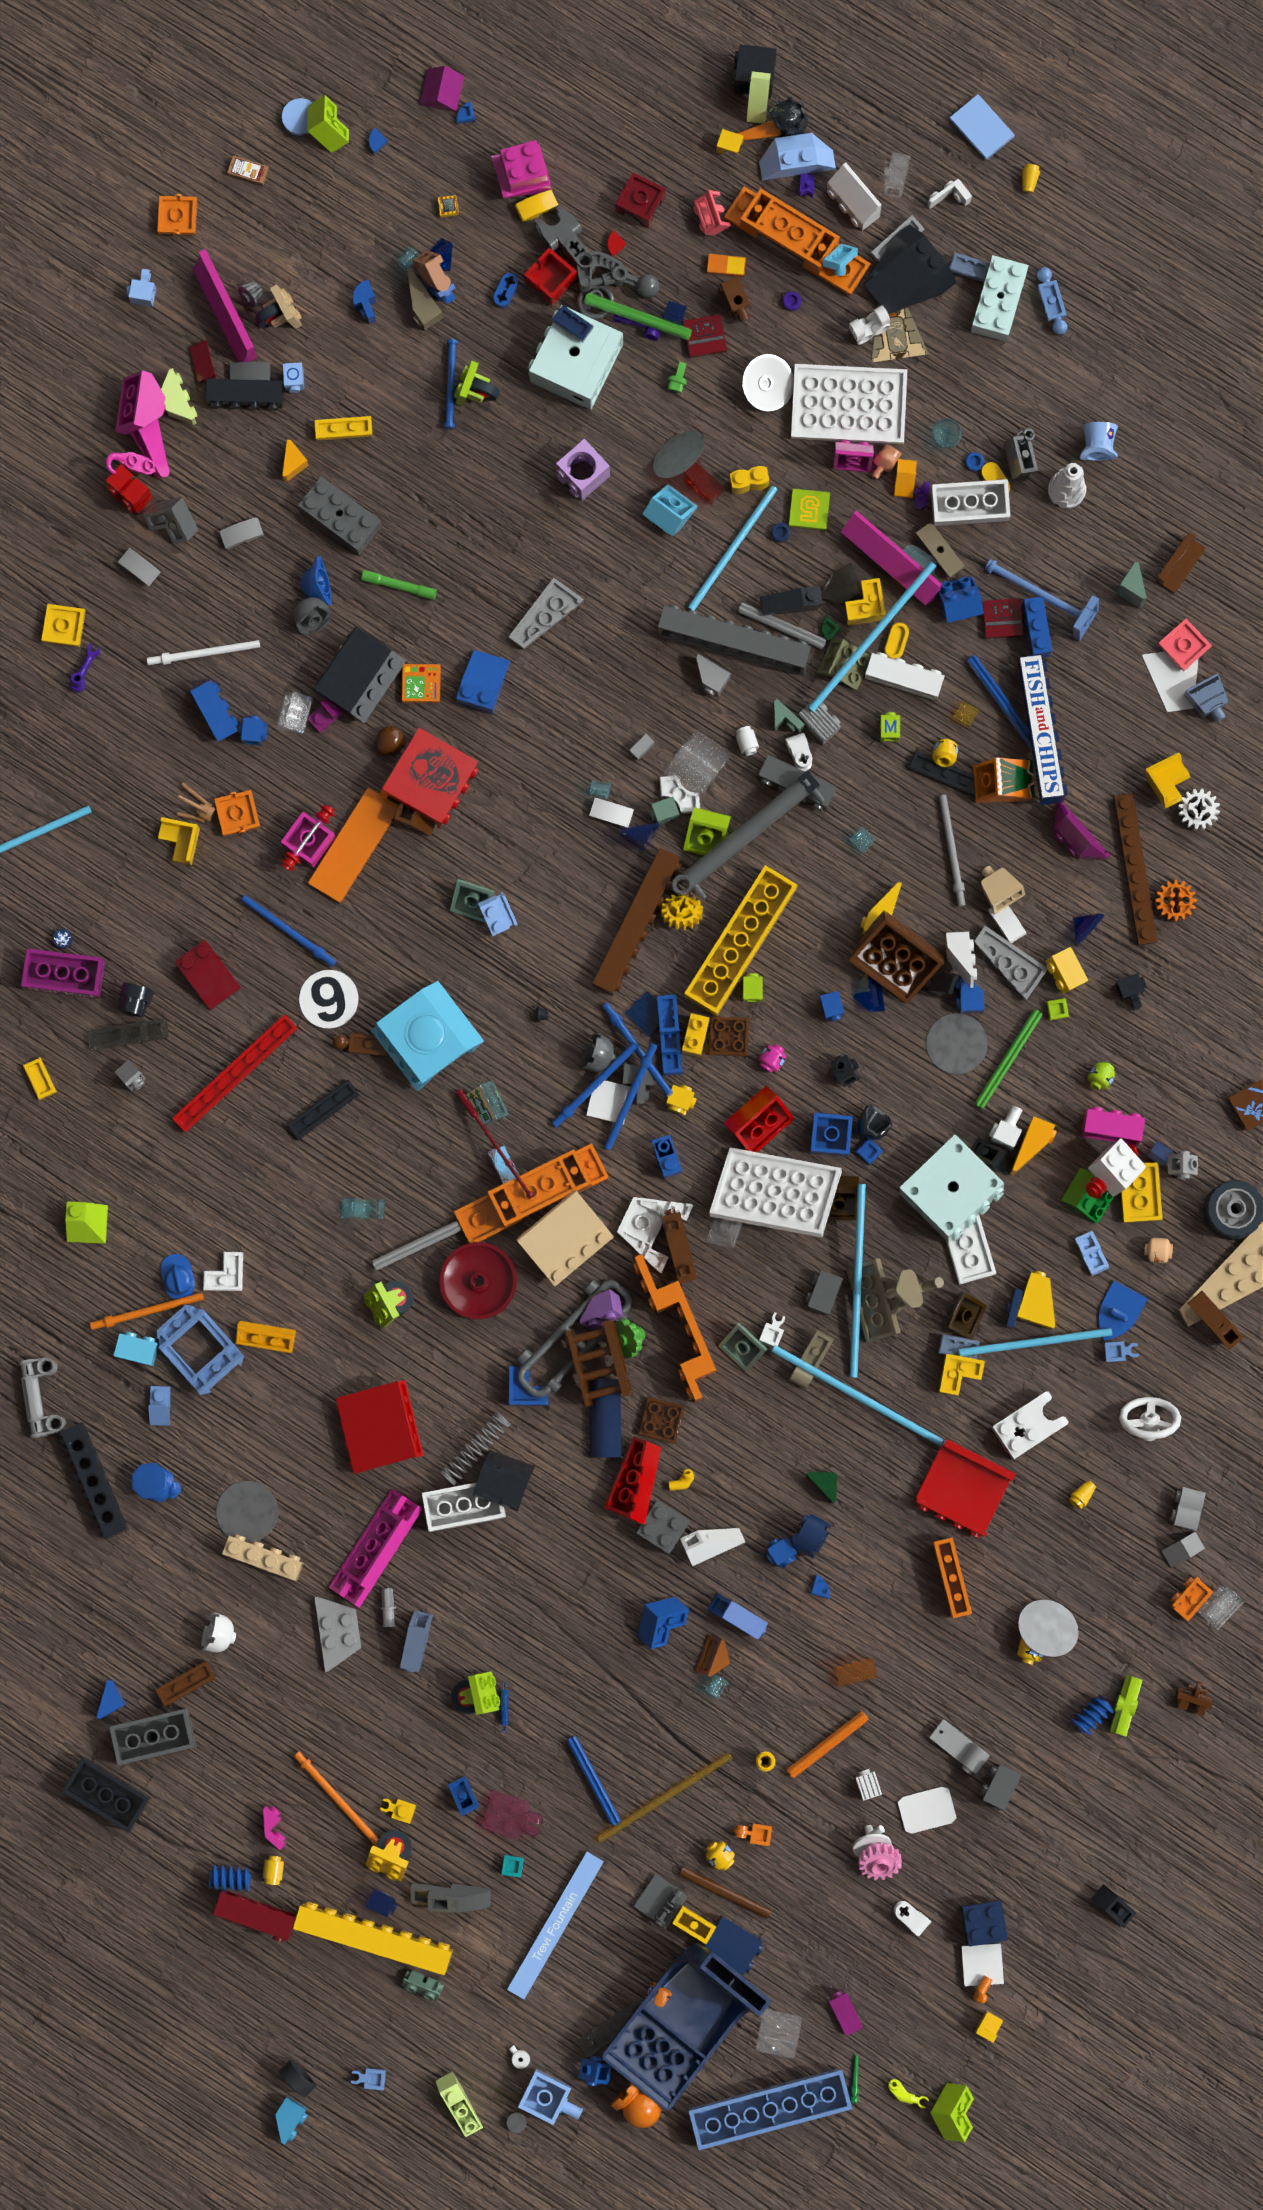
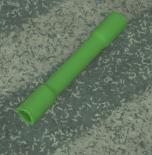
M368 570L363 571L361 581L387 586L431 600H435L437 589L382 576L379 573Z

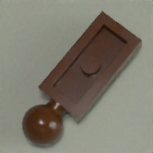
M351 1033L350 1039H347L342 1034H338L333 1038V1045L337 1049L341 1050L348 1046L349 1053L387 1057V1051L374 1035Z

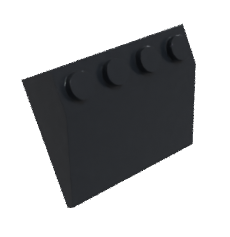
M355 626L313 689L353 720L365 723L406 661L393 650Z

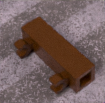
M675 1208L665 1210L664 1214L661 1215L677 1281L684 1283L695 1280L697 1275L681 1213L679 1210L675 1211Z

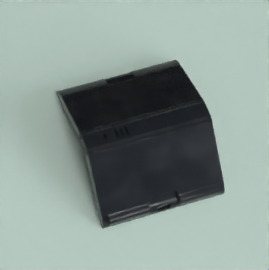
M490 1450L482 1466L472 1496L518 1512L535 1466Z

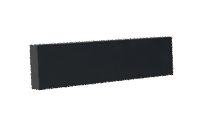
M915 751L908 767L909 770L975 797L974 775L953 766L941 767L934 762L932 757Z
M348 1079L287 1124V1126L299 1141L360 1096V1094Z

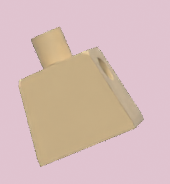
M987 866L982 870V874L985 877L981 881L982 890L994 914L1025 895L1023 885L1006 869L1000 868L995 872L991 866Z

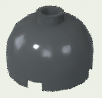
M316 597L305 598L296 605L293 611V620L297 629L302 634L308 635L310 634L309 631L315 629V632H318L326 627L331 620L330 614L332 612L323 600Z
M593 1033L590 1037L593 1041L591 1044H586L581 1064H584L582 1066L583 1069L599 1072L605 1070L615 1060L616 1054H614V1047L609 1038L599 1033Z

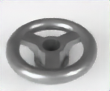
M601 284L591 287L593 289L590 292L591 294L603 298V294L599 291L601 289L606 292L610 301L615 302L614 295L607 286ZM580 291L577 304L583 315L591 319H601L610 314L608 311L598 314L587 311L593 306L583 305V297L586 293Z

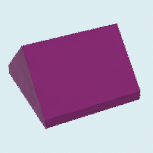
M447 66L429 68L420 105L456 112L464 76Z

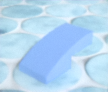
M1093 1231L1075 1238L1091 1276L1109 1269V1265Z

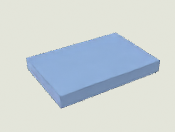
M976 95L950 117V121L985 160L989 159L1015 136L979 95Z

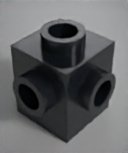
M847 1054L840 1055L830 1063L832 1077L843 1087L861 1079L857 1071L859 1065L855 1058L852 1059Z

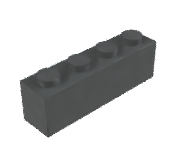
M768 755L758 774V779H760V783L768 787L771 785L775 786L782 793L805 772ZM813 776L820 784L818 790L823 795L825 802L820 804L812 794L808 795L801 802L811 803L812 807L816 810L822 811L824 809L827 811L837 787Z

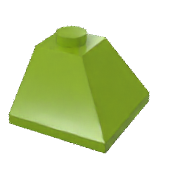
M67 1202V1242L106 1244L108 1205Z

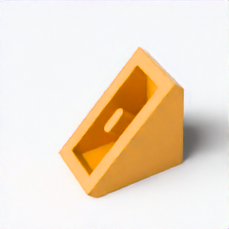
M287 440L282 475L284 481H289L309 466L307 459L291 440Z
M898 459L895 497L913 498L917 461Z

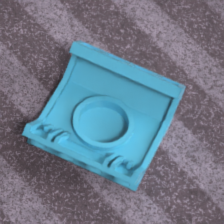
M439 981L421 989L378 1021L377 1025L371 1030L416 1091L422 1089L436 1074L467 1052L470 1054L484 1042Z

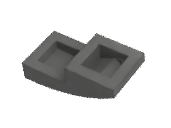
M230 363V379L270 381V363Z

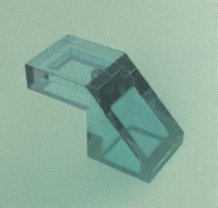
M342 1199L341 1218L384 1219L385 1200Z

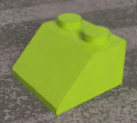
M694 807L683 850L700 855L707 854L726 838L731 817Z

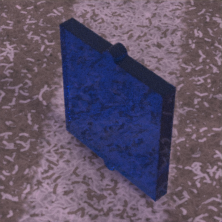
M647 991L639 1000H635V1004L625 1014L649 1037L659 1027L657 1000Z

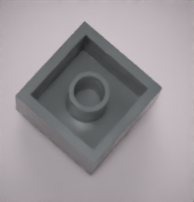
M657 1500L646 1517L645 1525L642 1524L636 1534L667 1554H670L690 1521Z
M997 1763L996 1766L991 1767L988 1773L990 1779L987 1784H983L979 1794L982 1795L980 1799L1001 1810H1005L1021 1774Z

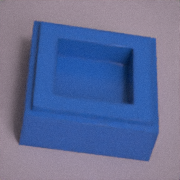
M867 1140L856 1151L869 1165L883 1152L872 1140Z

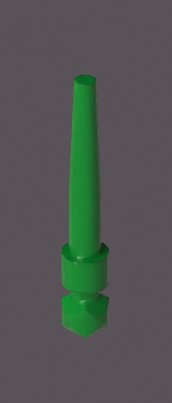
M858 2055L854 2057L853 2085L851 2087V2103L853 2104L858 2103L857 2094H859Z

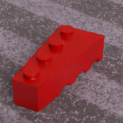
M633 1437L604 1506L605 1509L645 1525L661 1447L638 1437Z

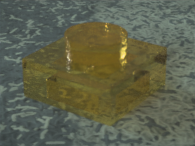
M963 701L953 718L970 727L979 710Z

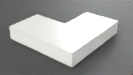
M223 1252V1271H204L203 1290L242 1291L243 1252Z

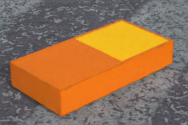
M709 254L707 274L744 277L746 257Z

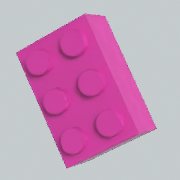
M1091 1107V1109H1087L1084 1113L1080 1137L1116 1142L1122 1138L1125 1143L1138 1146L1142 1141L1145 1118H1141L1140 1114L1129 1113L1128 1116L1122 1115V1112L1118 1110L1104 1112L1102 1108Z

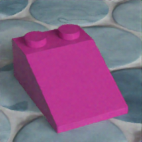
M846 440L836 442L833 469L871 472L874 454L873 445H869L867 442L852 444Z

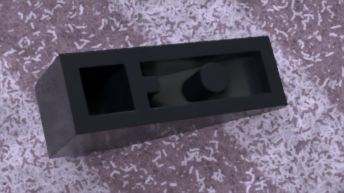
M820 586L798 588L761 596L762 615L818 610L822 605Z

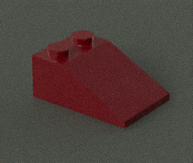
M206 939L175 961L178 968L210 1010L241 989Z

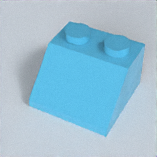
M668 484L652 497L643 515L650 522L662 528L665 533L674 536L684 526L698 506Z

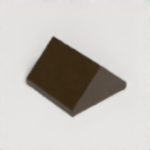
M961 1291L944 1329L972 1340L987 1305Z

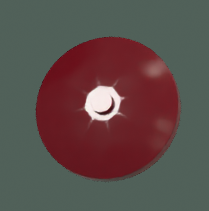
M483 1242L469 1243L454 1250L444 1262L440 1273V1289L448 1306L460 1316L473 1320L489 1319L503 1312L513 1300L517 1288L516 1270L510 1258L498 1247Z

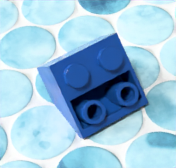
M972 576L942 583L941 589L937 594L947 623L984 614L981 594Z

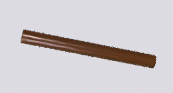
M684 1866L679 1874L768 1919L771 1913L770 1909Z

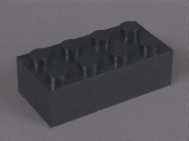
M86 1757L81 1759L62 1791L128 1833L132 1832L152 1797Z

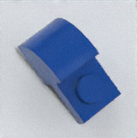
M366 280L356 287L353 293L355 310L360 309L363 319H367L369 324L376 322V318L370 304L376 303V298L369 280Z

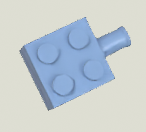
M538 2069L535 2070L518 2108L554 2125L559 2113L563 2112L578 2120L583 2108L567 2101V2096L572 2086Z

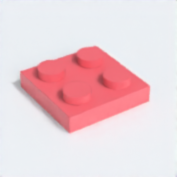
M1187 619L1181 622L1158 643V646L1183 672L1212 647Z

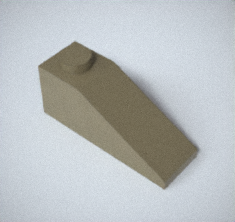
M409 268L407 271L414 312L413 320L418 327L422 326L426 330L443 319V314L415 273Z

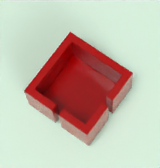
M548 248L538 259V264L535 262L524 274V280L536 292L540 290V295L553 306L577 280V271L552 249Z
M120 464L115 470L116 474H111L106 479L107 489L115 500L118 501L120 499L124 503L123 506L130 513L134 511L138 515L153 497L149 488L138 478L132 480L131 478L134 475Z

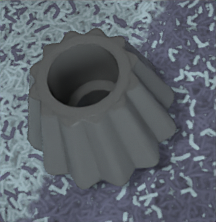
M251 281L238 286L242 301L251 307H256L263 296L260 285L257 282Z

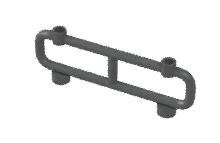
M593 1280L584 1290L589 1297L534 1354L527 1349L517 1359L522 1365L517 1373L518 1382L531 1396L541 1398L548 1395L551 1391L555 1393L562 1386L560 1384L561 1380L575 1367L572 1358L542 1390H536L525 1379L526 1372L563 1334L567 1336L566 1332L571 1331L570 1327L585 1312L593 1296L604 1292L608 1288H614L625 1299V1303L622 1306L623 1316L616 1319L614 1323L629 1317L626 1313L632 1307V1296L620 1283L614 1280H607L599 1285ZM604 1336L590 1339L586 1344L583 1341L577 1343V1347L580 1349L579 1354L589 1352Z

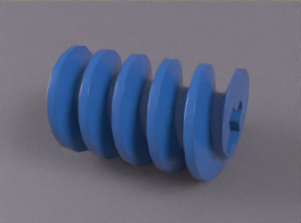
M1098 1694L1100 1699L1092 1698L1094 1705L1089 1702L1087 1703L1089 1710L1081 1709L1083 1716L1078 1713L1076 1714L1078 1721L1070 1720L1083 1735L1084 1733L1091 1735L1090 1727L1095 1730L1097 1729L1095 1722L1102 1724L1101 1716L1106 1719L1108 1718L1106 1711L1114 1712L1109 1703L1100 1694Z
M214 1864L210 1874L209 1889L214 1884L215 1890H218L220 1885H222L223 1890H227L229 1885L231 1891H234L237 1886L238 1891L241 1892L245 1886L246 1892H249L251 1873H249L248 1867H245L244 1871L241 1872L240 1866H237L236 1871L233 1872L232 1866H229L228 1870L225 1871L224 1865L221 1866L220 1870H217V1866Z

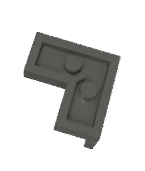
M182 497L153 503L142 514L150 530L166 528L173 544L188 541L198 531V527Z

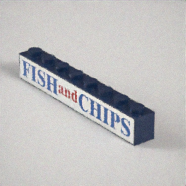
M1042 654L1019 657L1018 668L1040 804L1063 803L1064 797L1067 796V786L1062 782L1064 768L1063 766L1060 767L1059 760L1062 757L1061 750L1057 749L1056 742H1059L1058 732L1054 731L1053 727L1056 724L1055 714L1051 713L1050 708L1053 707L1052 696H1048L1050 681L1049 678L1045 677L1047 663L1046 660L1043 661Z

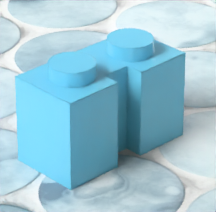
M125 1331V1335L119 1333L114 1357L153 1367L159 1346L158 1343H155V1339L147 1336L139 1339L136 1338L137 1334Z

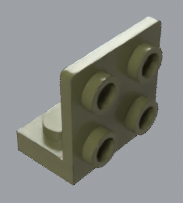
M831 639L817 674L822 677H834L856 651L857 647L844 639ZM864 652L840 682L857 690L868 667L871 655Z

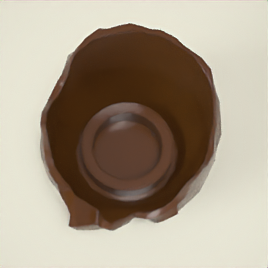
M393 726L381 729L376 735L375 740L378 753L386 755L398 753L406 743L404 733L399 728Z

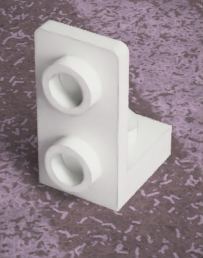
M957 179L954 182H948L941 192H934L929 197L928 207L931 209L953 192L955 199L966 206L971 202L972 195L962 182Z

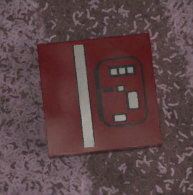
M720 314L685 320L683 322L684 327L692 330L691 336L687 340L690 358L727 352Z
M1021 598L986 600L982 602L985 639L1023 637Z

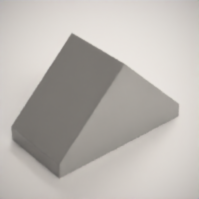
M1193 1532L1163 1549L1162 1553L1172 1568L1205 1548L1196 1532Z

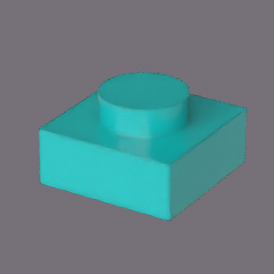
M505 1855L501 1875L521 1878L524 1858Z

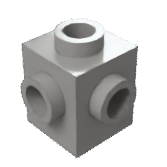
M1179 1151L1178 1154L1168 1155V1174L1177 1175L1178 1179H1190L1191 1175H1198V1156L1190 1155L1189 1151Z

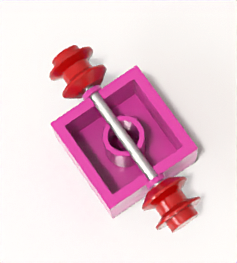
M327 804L324 806L319 805L321 808L320 812H314L316 820L302 812L282 839V846L290 852H285L286 858L285 860L280 859L282 862L280 866L288 872L291 870L295 871V864H301L299 858L314 868L336 838L332 831L322 825L323 823L330 824V816L335 817L333 814L334 809Z

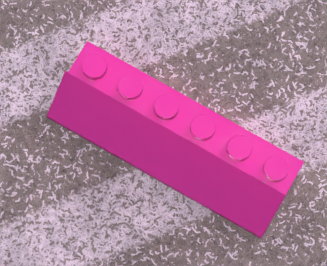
M858 511L853 513L841 530L844 536L906 589L924 570ZM929 574L913 595L925 606L927 603L930 605L935 599L937 592L941 589L942 584Z
M391 1489L329 1585V1588L360 1608L423 1508Z

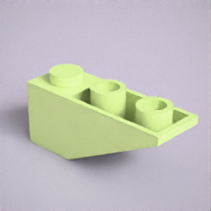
M451 2072L436 2080L440 2095L465 2137L482 2129L483 2126L455 2074Z

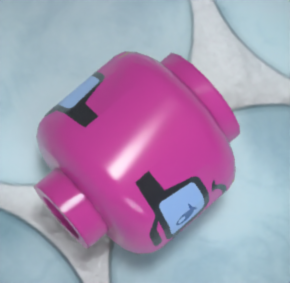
M777 1044L774 1046L766 1045L758 1057L759 1066L769 1073L773 1071L778 1072L787 1059L783 1053L784 1049Z

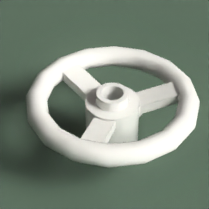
M1144 1397L1128 1402L1121 1409L1119 1420L1122 1427L1131 1435L1143 1438L1146 1441H1153L1173 1434L1180 1427L1181 1415L1178 1409L1168 1401L1160 1398ZM1147 1405V1412L1143 1413L1140 1419L1127 1420V1415L1131 1409ZM1155 1405L1167 1409L1173 1416V1423L1161 1421L1159 1415L1155 1413Z

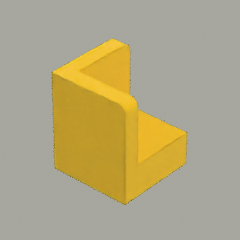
M722 129L716 153L724 154L726 150L737 154L740 146L743 144L744 136Z
M985 2011L975 2033L994 2043L997 2037L996 2033L1003 2020Z

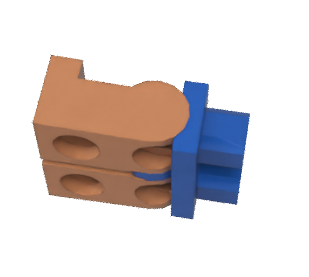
M427 250L412 260L423 282L428 286L426 290L429 294L434 295L437 301H443L445 304L456 299L452 292L455 286L451 283L450 278L444 274L440 263L443 262L440 254Z

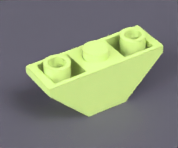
M172 368L168 371L161 388L165 396V409L170 417L195 425L197 424L195 417H198L194 406L190 407L187 402L190 400L186 389L182 391L180 384L183 382L179 373L175 374Z

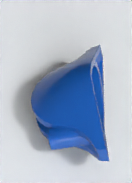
M317 556L312 566L302 575L301 588L307 596L319 598L326 605H332L329 578L321 556Z

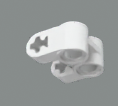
M883 305L874 309V312L870 313L866 318L856 319L849 323V329L858 345L869 341L874 335H879L890 328V318Z

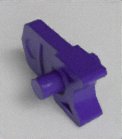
M808 173L800 175L799 196L809 195L813 198V175Z
M924 481L922 485L919 483L914 485L915 508L919 510L927 507L929 482Z

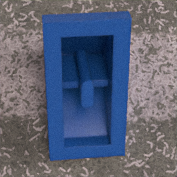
M107 1680L96 1718L103 1719L127 1705L113 1680Z

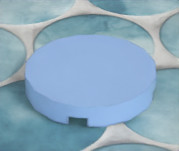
M303 98L294 99L284 107L282 122L286 130L291 134L297 136L310 134L307 131L308 106L312 103L311 101Z

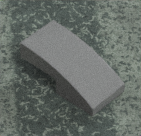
M257 517L219 531L226 549H231L243 542L248 543L264 535Z
M130 548L118 561L120 566L132 573L147 586H150L161 573L156 567Z

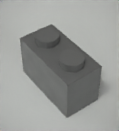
M822 1270L820 1274H815L812 1282L815 1288L813 1293L809 1291L805 1301L809 1303L807 1308L829 1316L843 1278Z

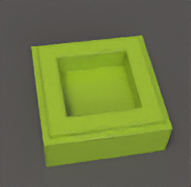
M1066 998L1046 1002L1049 1021L1069 1018Z

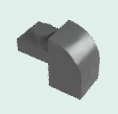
M624 1064L623 1085H632L639 1070V1065ZM648 1070L637 1091V1106H644L645 1101L648 1102L649 1090H646V1087L653 1088V1078Z

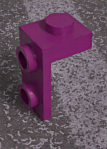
M840 1990L832 1994L829 2003L845 2035L848 2036L862 2029L863 2025L847 1992L842 1993Z

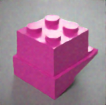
M536 140L500 150V155L491 156L503 199L528 194L534 195L552 190L541 148Z

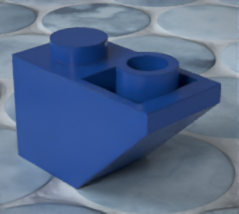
M959 975V978L956 980V990H959V997H956V1008H960V1014L983 1013L984 991L974 982L973 988H970Z
M670 1134L652 1140L663 1178L667 1179L681 1174L682 1168Z

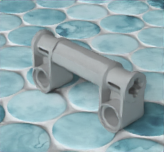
M50 1358L19 1361L18 1364L22 1370L21 1381L27 1421L30 1423L31 1428L30 1438H40L61 1433L60 1431L66 1428V1420L58 1415L44 1416L38 1378L54 1375L57 1371V1363ZM46 1362L51 1363V1369L48 1372L43 1370V1365ZM55 1419L60 1420V1427L58 1429L52 1427V1422Z

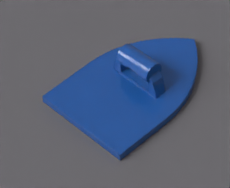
M1113 1281L1099 1311V1328L1112 1329V1336L1103 1337L1104 1341L1116 1338L1127 1332L1135 1324L1148 1298Z

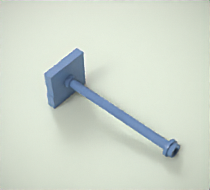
M989 560L985 567L988 573L995 572L1038 597L1043 596V599L1075 616L1077 621L1073 626V638L1080 642L1099 611V598L1092 595L1084 610L1080 611L996 565V560Z

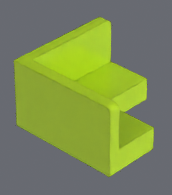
M326 95L308 106L307 131L324 147L333 153L349 143V129L337 119V105Z
M947 2083L931 2111V2115L945 2140L965 2143L973 2128L966 2115L974 2100L967 2085Z

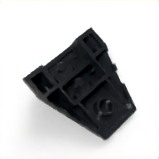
M909 224L895 235L864 284V287L879 306L883 305L887 313L891 314L942 295L956 284V280L949 265L928 238Z

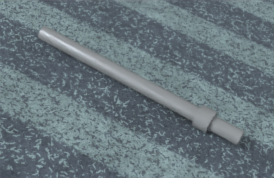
M940 795L939 800L954 880L953 891L956 893L958 907L966 906L963 893L965 887L960 876L947 796Z

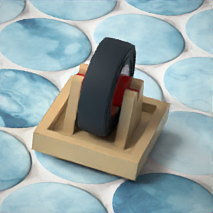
M277 284L270 289L275 298L262 306L264 309L256 314L255 320L258 326L261 328L274 326L275 328L286 322H289L295 329L302 326L300 322L302 317L297 308L295 309L291 304L293 299L284 288L281 289Z

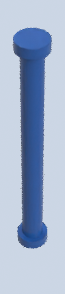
M448 339L446 423H444L443 428L455 429L453 411L455 357L458 340Z

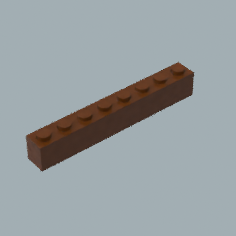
M662 848L659 849L593 981L594 987L614 996L615 992L619 993L623 985L621 980L624 975H628L632 967L629 964L632 958L636 959L640 951L638 945L640 941H645L649 933L646 929L649 924L653 925L657 917L654 913L657 907H662V903L665 901L663 895L666 890L670 891L673 883L671 879L674 873L678 874L681 869L680 857Z

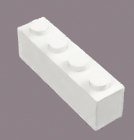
M877 652L871 655L865 679L937 701L945 675H941V672L938 670H925L919 664L909 665L900 658L893 660L887 658L886 654Z

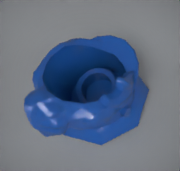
M157 1463L141 1464L132 1474V1489L142 1499L164 1502L168 1498L175 1499L181 1493V1486L178 1482L174 1481L173 1474L167 1469L160 1467Z

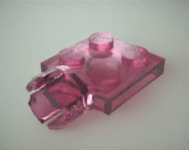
M493 1790L481 1828L519 1840L522 1834L537 1836L541 1828L531 1824L532 1822L543 1824V1816L530 1810L531 1802Z

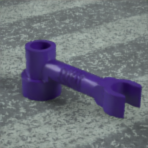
M614 314V322L645 328V338L652 341L659 339L660 331L658 329Z
M92 643L88 646L87 656L78 673H74L71 677L70 688L73 692L80 693L85 689L84 676L92 661L100 654V647H98L96 652L91 651Z

